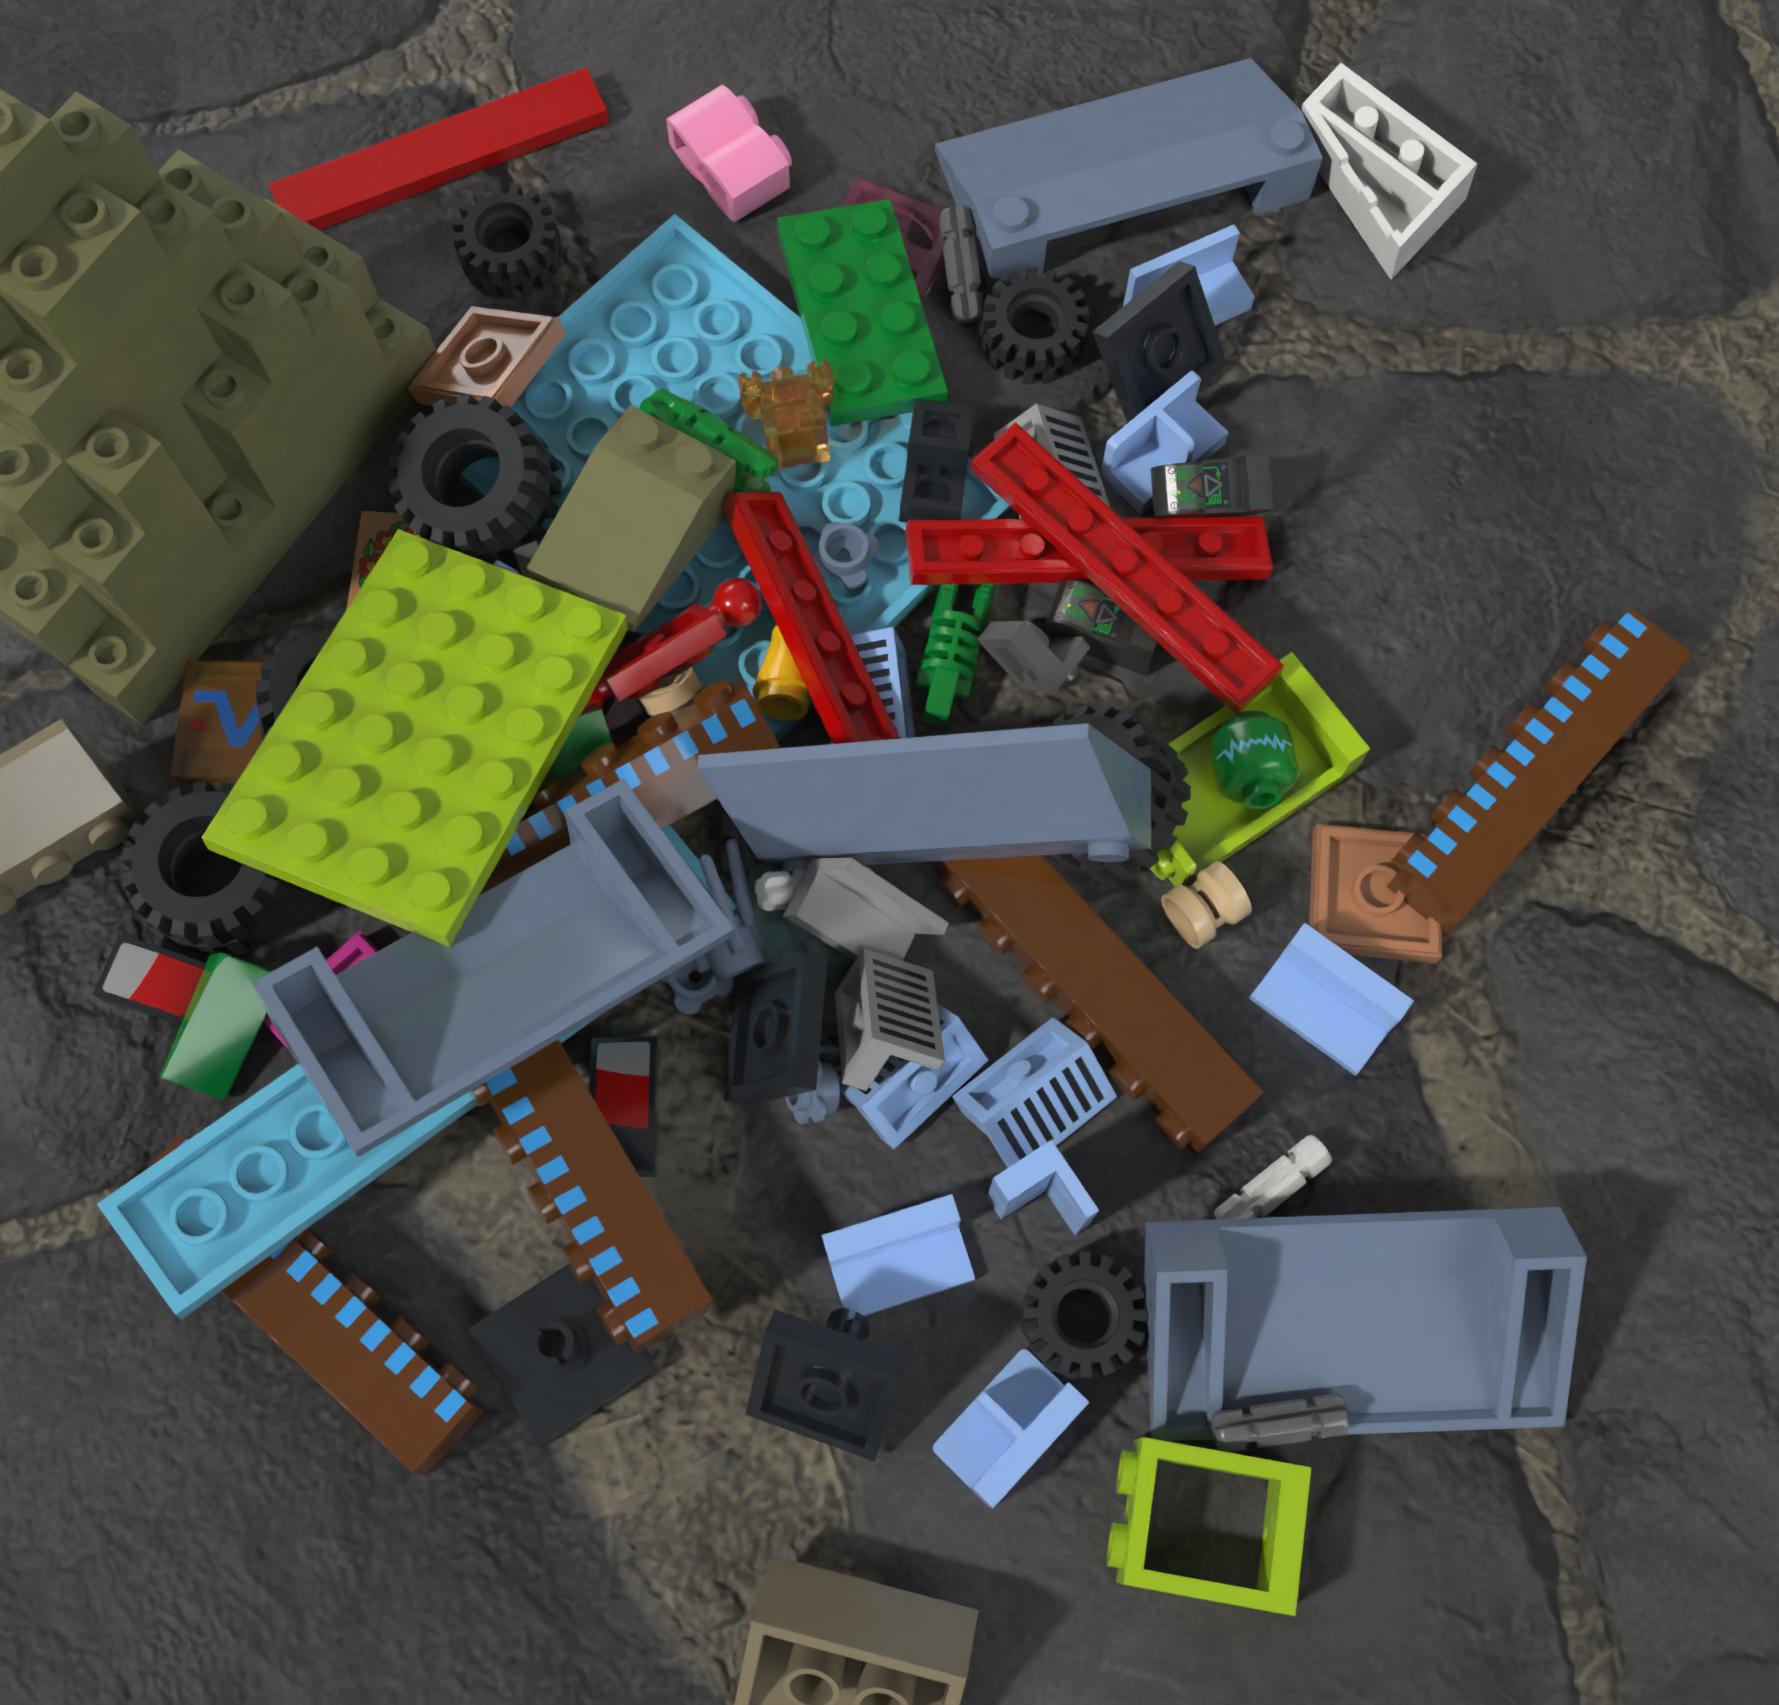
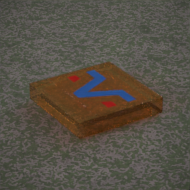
M187 660L170 774L177 784H193L208 781L211 785H220L221 782L237 783L264 740L261 736L256 700V681L262 680L260 667L263 662Z

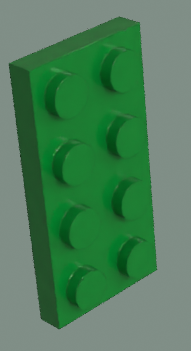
M886 199L778 217L777 234L830 427L913 412L915 400L947 403V387L891 200Z

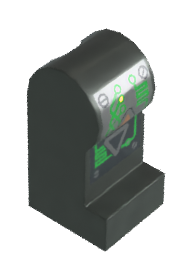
M1270 453L1245 455L1237 458L1208 459L1203 462L1166 464L1150 469L1154 518L1249 516L1274 509Z
M1065 580L1061 582L1043 627L1050 639L1052 637H1083L1090 645V649L1086 653L1087 655L1147 676L1159 644L1101 589L1079 580Z

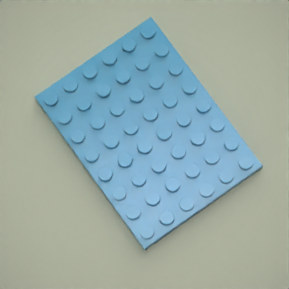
M676 214L669 218L558 317L567 332L566 336L511 407L549 446L547 450L556 458L559 470L555 471L554 474L562 481L561 495H554L551 497V500L559 507L558 511L597 443L630 405L639 409L640 403L645 398L650 397L654 392L663 388L680 398L701 405L779 459L777 472L774 473L773 477L765 478V481H769L771 492L782 493L811 554L818 552L822 530L831 522L853 524L859 527L865 534H872L878 539L880 546L879 554L869 560L865 569L867 579L862 586L850 589L845 587L840 579L829 575L823 576V580L850 635L890 627L895 628L938 586L911 585L905 537L907 522H899L900 502L913 412L830 427L801 318ZM487 457L477 460L469 465L458 479L482 499L490 492L497 480L500 467L499 457ZM968 457L961 520L1006 519L1014 509L972 471V460ZM546 517L542 526L548 530L554 519ZM725 517L634 632L627 631L638 639L695 603L704 608L711 605L716 589L724 581L731 578H744L751 581L757 586L762 595L763 606L759 617L746 627L733 628L727 625L723 626L722 628L727 636L712 644L713 651L710 655L691 666L702 684L700 691L718 681L727 680L729 683H732L741 678L753 696L752 689L770 645L772 630L777 624L727 517ZM532 536L528 540V542L537 540L538 546L541 543V541L536 539L534 536ZM841 551L838 556L841 559H847L850 554L847 551ZM814 703L808 707L807 713L815 706ZM763 715L777 742L802 719L779 721Z

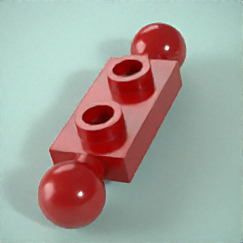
M744 578L728 579L716 589L711 605L704 608L695 603L616 651L582 712L592 709L599 704L602 709L603 701L611 695L619 702L625 698H640L653 691L660 684L659 677L678 665L686 667L705 659L713 651L712 644L727 636L722 628L723 626L742 628L752 624L759 617L762 611L763 600L757 586Z

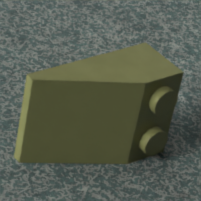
M630 405L595 446L528 564V575L548 586L627 615L628 630L634 632L726 517L722 505L729 494L734 492L736 460Z

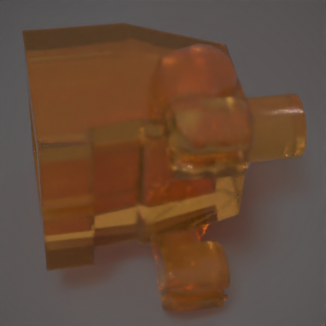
M826 359L821 360L822 366H816L815 361L810 362L807 366V375L794 376L791 368L781 366L771 372V381L763 382L761 374L757 371H752L753 378H747L746 373H742L738 377L737 382L744 411L748 417L762 420L766 451L779 459L777 470L796 467L802 464L808 465L830 461L826 418L823 408L830 405L833 401L835 379L831 364Z

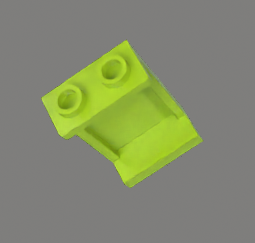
M1293 652L1279 660L1284 665L1281 675L1241 712L1263 711L1269 714L1270 717H1275L1288 726L1300 770L1296 784L1286 794L1282 795L1279 803L1265 809H1250L1242 803H1235L1222 796L1216 782L1210 754V744L1212 737L1221 729L1222 724L1229 717L1235 715L1227 706L1170 742L1169 745L1178 753L1176 757L1184 762L1188 771V775L1183 781L1191 786V799L1182 803V808L1188 812L1184 826L1176 825L1172 833L1178 839L1170 850L1163 847L1157 853L1160 861L1150 868L1159 879L1165 880L1168 878L1174 886H1188L1197 879V874L1201 869L1214 861L1223 862L1357 771L1368 754L1369 746Z

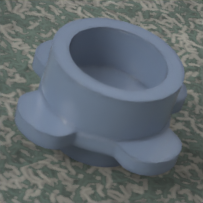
M831 522L822 530L818 552L811 555L822 577L826 575L842 580L845 587L855 589L866 582L867 574L865 569L869 560L879 554L880 546L878 539L874 535L865 534L859 527L853 524ZM841 551H847L850 554L847 559H841L838 555Z
M694 960L660 980L669 984L675 993V1006L677 1010L686 1015H693L700 1010L701 1004L715 996H728L734 986L733 978L717 982L711 968L701 973L702 978L699 982H692L690 975L693 972H699Z
M819 1060L815 1091L785 1097L789 1109L793 1111L798 1124H807L810 1117L813 1122H822L825 1115H831L836 1112L840 1099V1086L837 1073L829 1062H820Z

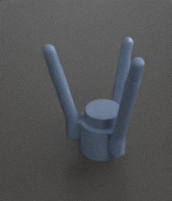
M734 839L726 842V851L739 916L734 917L712 858L709 855H703L700 858V865L710 895L735 929V936L694 959L699 973L712 968L717 982L733 978L766 962L760 949L765 944L756 925L743 861L741 860L738 843Z

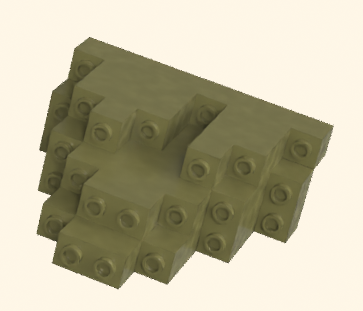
M0 89V621L67 665L95 695L143 726L414 400L408 387L436 352L429 330L425 325L379 298L362 256L267 198L265 200L260 199L180 149L157 172L133 126L77 91L48 119Z

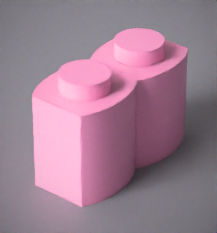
M720 85L666 119L669 143L688 171L697 180L702 182L714 202L733 222H737L790 188L789 167L792 165V159L787 147L777 135L769 136L758 126L757 114L751 103L743 95L736 97L726 86Z

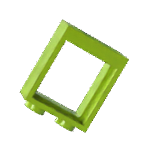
M1145 1437L1134 1439L1133 1452L1122 1450L1117 1473L1116 1492L1127 1495L1124 1523H1112L1107 1548V1566L1117 1568L1116 1583L1296 1616L1311 1467ZM1158 1460L1269 1480L1257 1589L1144 1569Z

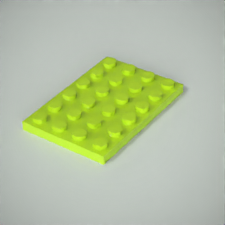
M398 529L203 834L202 839L208 850L451 947L628 630L627 615Z

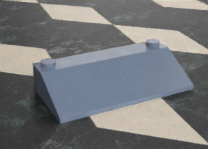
M1251 58L935 144V152L956 206H967L971 210L974 230H972L970 237L975 238L978 263L988 289H993V286L999 280L1007 285V275L1016 270L1021 280L1026 278L1027 268L1037 267V276L1043 275L1046 246L1049 240L1239 187H1245L1256 215L1307 201L1310 199L1323 159L1302 111Z
M1089 723L698 755V770L757 859L781 867V871H786L791 876L793 875V870H806L810 860L818 858H853L862 865L1088 853V859L1092 861L1120 862L1129 859V850L1151 849V769Z
M624 779L565 810L571 845L479 895L451 947L412 932L337 975L334 974L324 956L316 947L252 982L272 1023L358 1157L735 936V929Z
M1560 1207L1146 1222L1144 1284L1145 1308L1148 1309L1146 1333L1151 1438L1162 1441L1214 1440L1211 1432L1212 1414L1216 1411L1241 1408L1242 1414H1248V1406L1304 1398L1308 1405L1313 1404L1312 1397L1334 1393L1343 1397L1348 1409L1350 1422L1348 1432L1345 1435L1565 1427L1587 1255ZM1317 1432L1311 1433V1436H1318Z

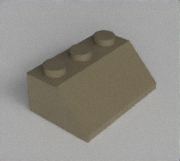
M63 719L56 721L0 755V916L8 912L15 905L16 899L39 885L51 884L64 878L71 872L75 863L97 850L110 849L123 842L128 837L134 822L138 824L145 822L110 764Z
M771 1555L750 1624L734 1705H960L967 1680L979 1610Z

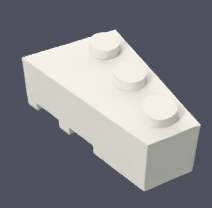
M1340 63L1302 104V113L1323 157L1318 171L1390 280H1392L1466 200L1477 163L1344 64Z

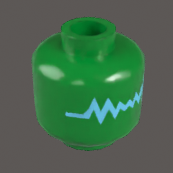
M1244 711L1229 717L1222 724L1221 729L1212 737L1210 744L1211 759L1217 786L1225 798L1235 803H1242L1250 809H1265L1279 803L1282 795L1286 794L1296 784L1300 770L1292 736L1288 726L1275 717H1270L1269 714L1263 711Z

